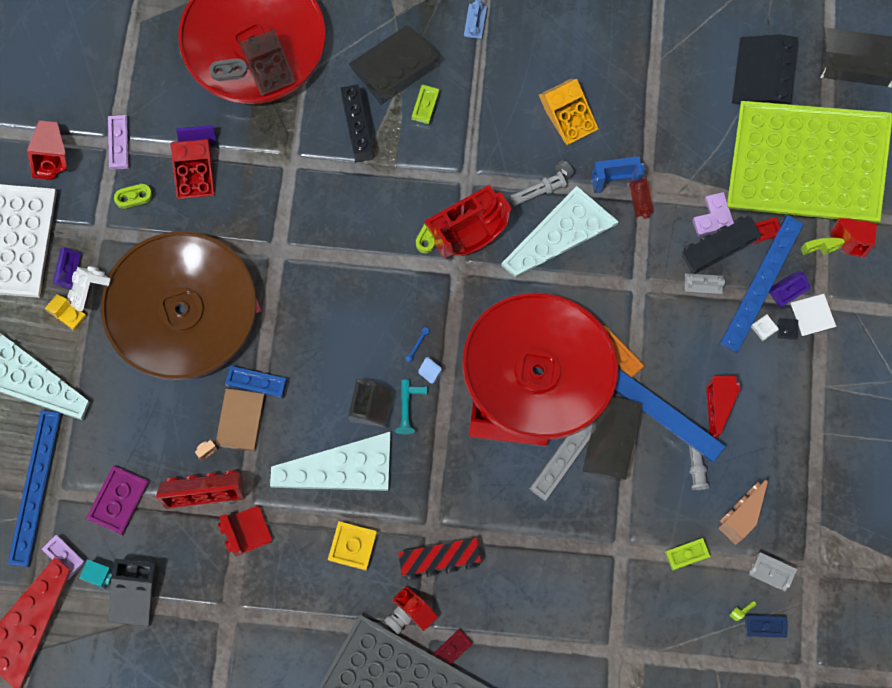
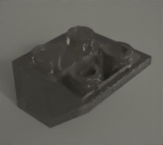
M356 379L348 415L349 421L387 429L395 391L376 382Z

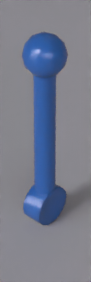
M424 327L422 329L420 338L411 353L406 356L407 362L413 360V355L423 338L429 334L428 328Z

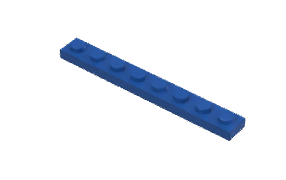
M789 215L785 216L719 343L720 345L734 353L739 351L803 226L802 222Z

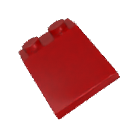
M713 376L706 385L709 435L715 439L721 434L736 397L740 393V383L737 382L736 376Z

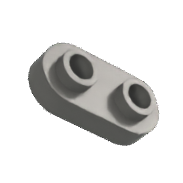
M242 59L222 60L212 63L209 71L211 77L216 81L241 79L247 74V66Z

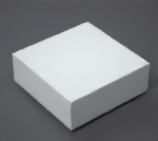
M765 315L751 326L762 341L778 331V327L768 315Z

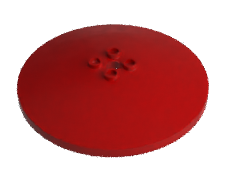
M190 0L181 17L178 38L184 64L199 85L213 95L231 102L257 104L280 99L302 86L311 77L320 63L325 47L326 35L323 15L316 0ZM251 39L259 41L256 45L249 44ZM242 59L246 63L247 74L241 79L216 81L211 77L209 71L211 64L216 61Z
M520 294L506 298L491 306L477 319L471 328L465 342L462 357L464 382L477 408L499 428L527 439H560L587 428L607 407L617 382V357L612 341L604 327L590 312L580 305L552 294ZM538 367L542 369L543 374H534L533 368Z

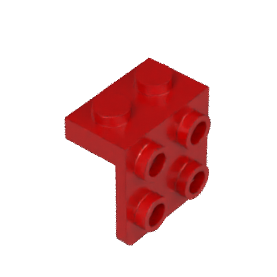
M258 506L230 517L227 514L219 516L221 522L218 523L221 534H226V548L235 557L269 544L272 541Z

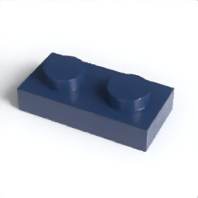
M745 616V637L787 638V617Z

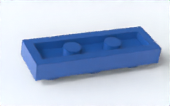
M230 366L225 385L282 399L287 380L278 376Z

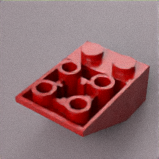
M210 138L171 142L177 199L214 196Z

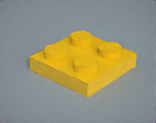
M338 521L328 561L367 571L377 531Z

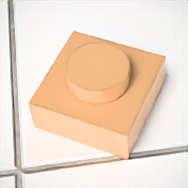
M211 440L208 442L204 441L197 447L198 450L195 453L203 462L216 452L217 448Z

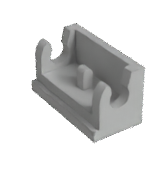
M760 552L756 555L748 575L785 592L790 587L797 569Z

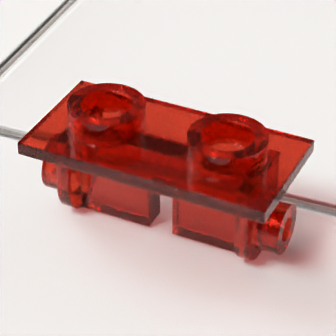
M647 178L628 182L635 217L643 216V219L650 218V214L654 213Z

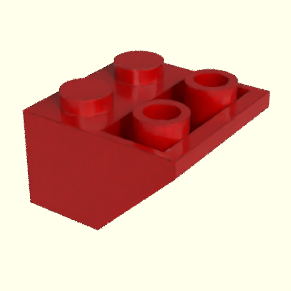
M839 218L831 228L830 236L832 238L844 239L845 243L841 249L846 255L865 258L875 246L877 224L868 221Z

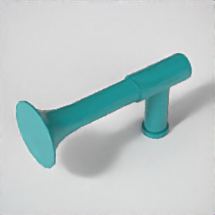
M410 380L401 381V424L399 428L395 429L396 433L412 434L415 432L409 424L410 394L427 395V386L410 387Z

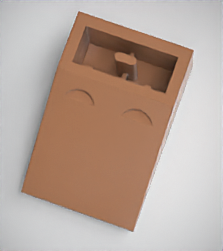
M766 480L762 484L757 482L746 493L749 497L744 496L733 507L735 511L731 509L720 520L722 525L718 529L735 545L744 539L757 525L768 483Z

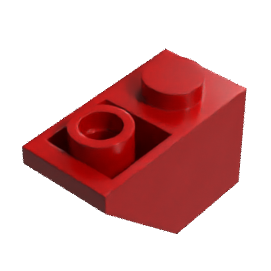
M407 586L392 599L423 631L438 618L428 604Z

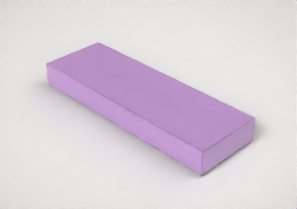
M127 115L108 116L110 170L129 169Z

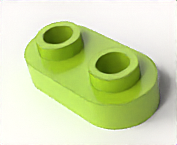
M145 184L120 189L114 195L116 205L122 209L146 204L152 199L151 189ZM145 193V197H140L141 194ZM123 198H128L126 202H122Z
M424 224L416 239V248L421 253H429L435 247L434 238ZM426 242L429 245L427 247L422 246V243Z

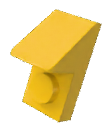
M58 294L45 307L47 312L74 331L87 317L83 312L71 306L68 299Z

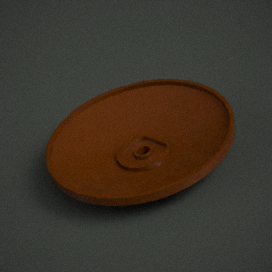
M168 232L155 235L138 243L128 250L115 264L108 276L110 278L109 286L105 285L102 292L101 318L104 331L112 347L134 369L163 380L194 379L209 374L225 365L243 347L252 330L256 314L255 288L243 261L222 242L195 232ZM178 306H185L186 311L183 314L176 313Z

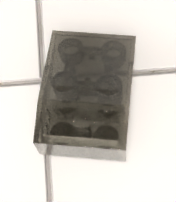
M275 29L238 43L261 96L295 82Z

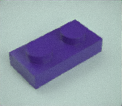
M66 247L60 249L53 284L68 290L72 289V276L77 270L81 253Z

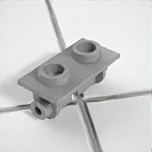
M685 274V292L723 294V286L725 284L723 276Z

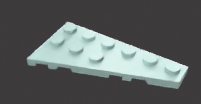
M576 186L502 262L501 266L516 278L618 225V221Z
M0 333V393L83 420L90 402Z
M390 432L272 466L270 487L388 491Z

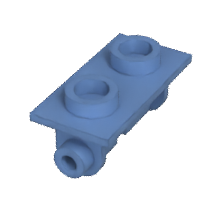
M475 0V2L469 4L464 37L482 39L487 6H483L481 0Z

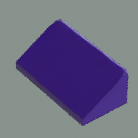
M213 125L176 129L178 141L210 138L211 146L217 144Z
M795 271L774 284L769 294L781 308L811 289L804 272Z

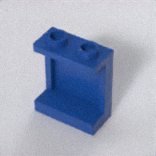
M640 157L595 162L591 175L594 193H601L606 181L629 178L633 180L634 188H637L640 181H642V174L645 173L644 163L640 162Z

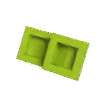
M821 238L804 243L800 250L803 256L819 249L823 255L840 249L845 241L840 238Z

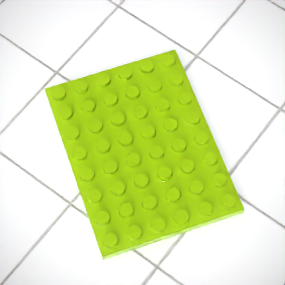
M741 101L727 207L736 210L829 219L849 218L857 221L880 223L892 127V113Z

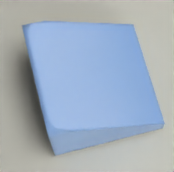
M426 357L419 369V374L433 384L441 375L442 369L429 357Z

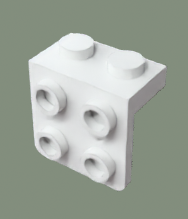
M88 266L87 269L77 267L72 276V290H69L67 297L71 306L78 311H83L90 282L109 286L110 278L105 275V272L93 266Z

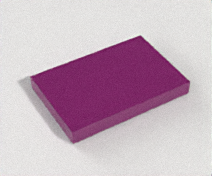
M113 465L86 519L123 536L149 481Z

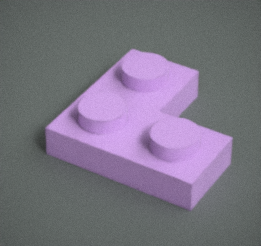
M724 192L706 196L705 202L709 214L694 217L692 220L698 237L717 233L720 227L724 225L728 227L734 224L729 207H727Z
M57 535L42 548L52 560L54 557H57L72 570L68 580L85 564Z

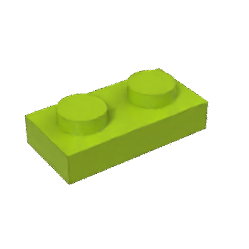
M426 85L421 86L412 113V120L425 124L430 123L439 95V89Z
M703 538L665 552L672 571L710 557Z

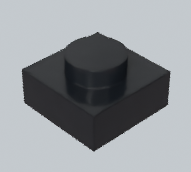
M779 318L777 338L797 340L798 320Z

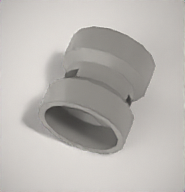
M398 606L394 613L384 621L398 635L402 631V627L408 625L412 619Z

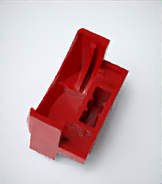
M489 184L428 218L424 223L434 238V245L443 259L450 255L462 256L473 253L493 241L506 227L512 208L501 191L495 194Z

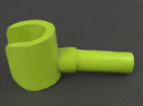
M751 602L742 611L736 607L731 612L730 617L735 621H739L750 609L757 605L756 602Z

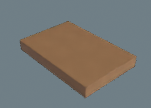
M233 389L225 390L216 446L255 452L264 394Z

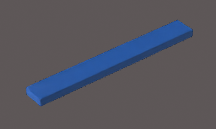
M618 369L615 392L712 463L715 462L726 446Z
M45 410L40 412L9 555V565L29 568L61 419L60 412Z

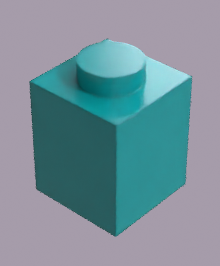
M87 559L79 578L106 589V586L111 584L113 570Z

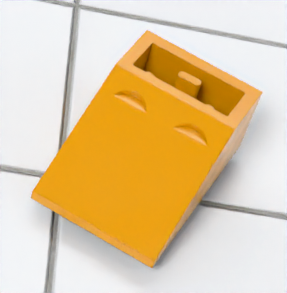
M569 79L539 94L546 113L566 145L598 130V126L577 79Z

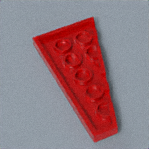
M57 557L53 558L0 621V676L13 688L23 687V682L30 671L32 660L35 654H37L49 626L51 615L57 607L56 604L59 596L63 592L72 571Z

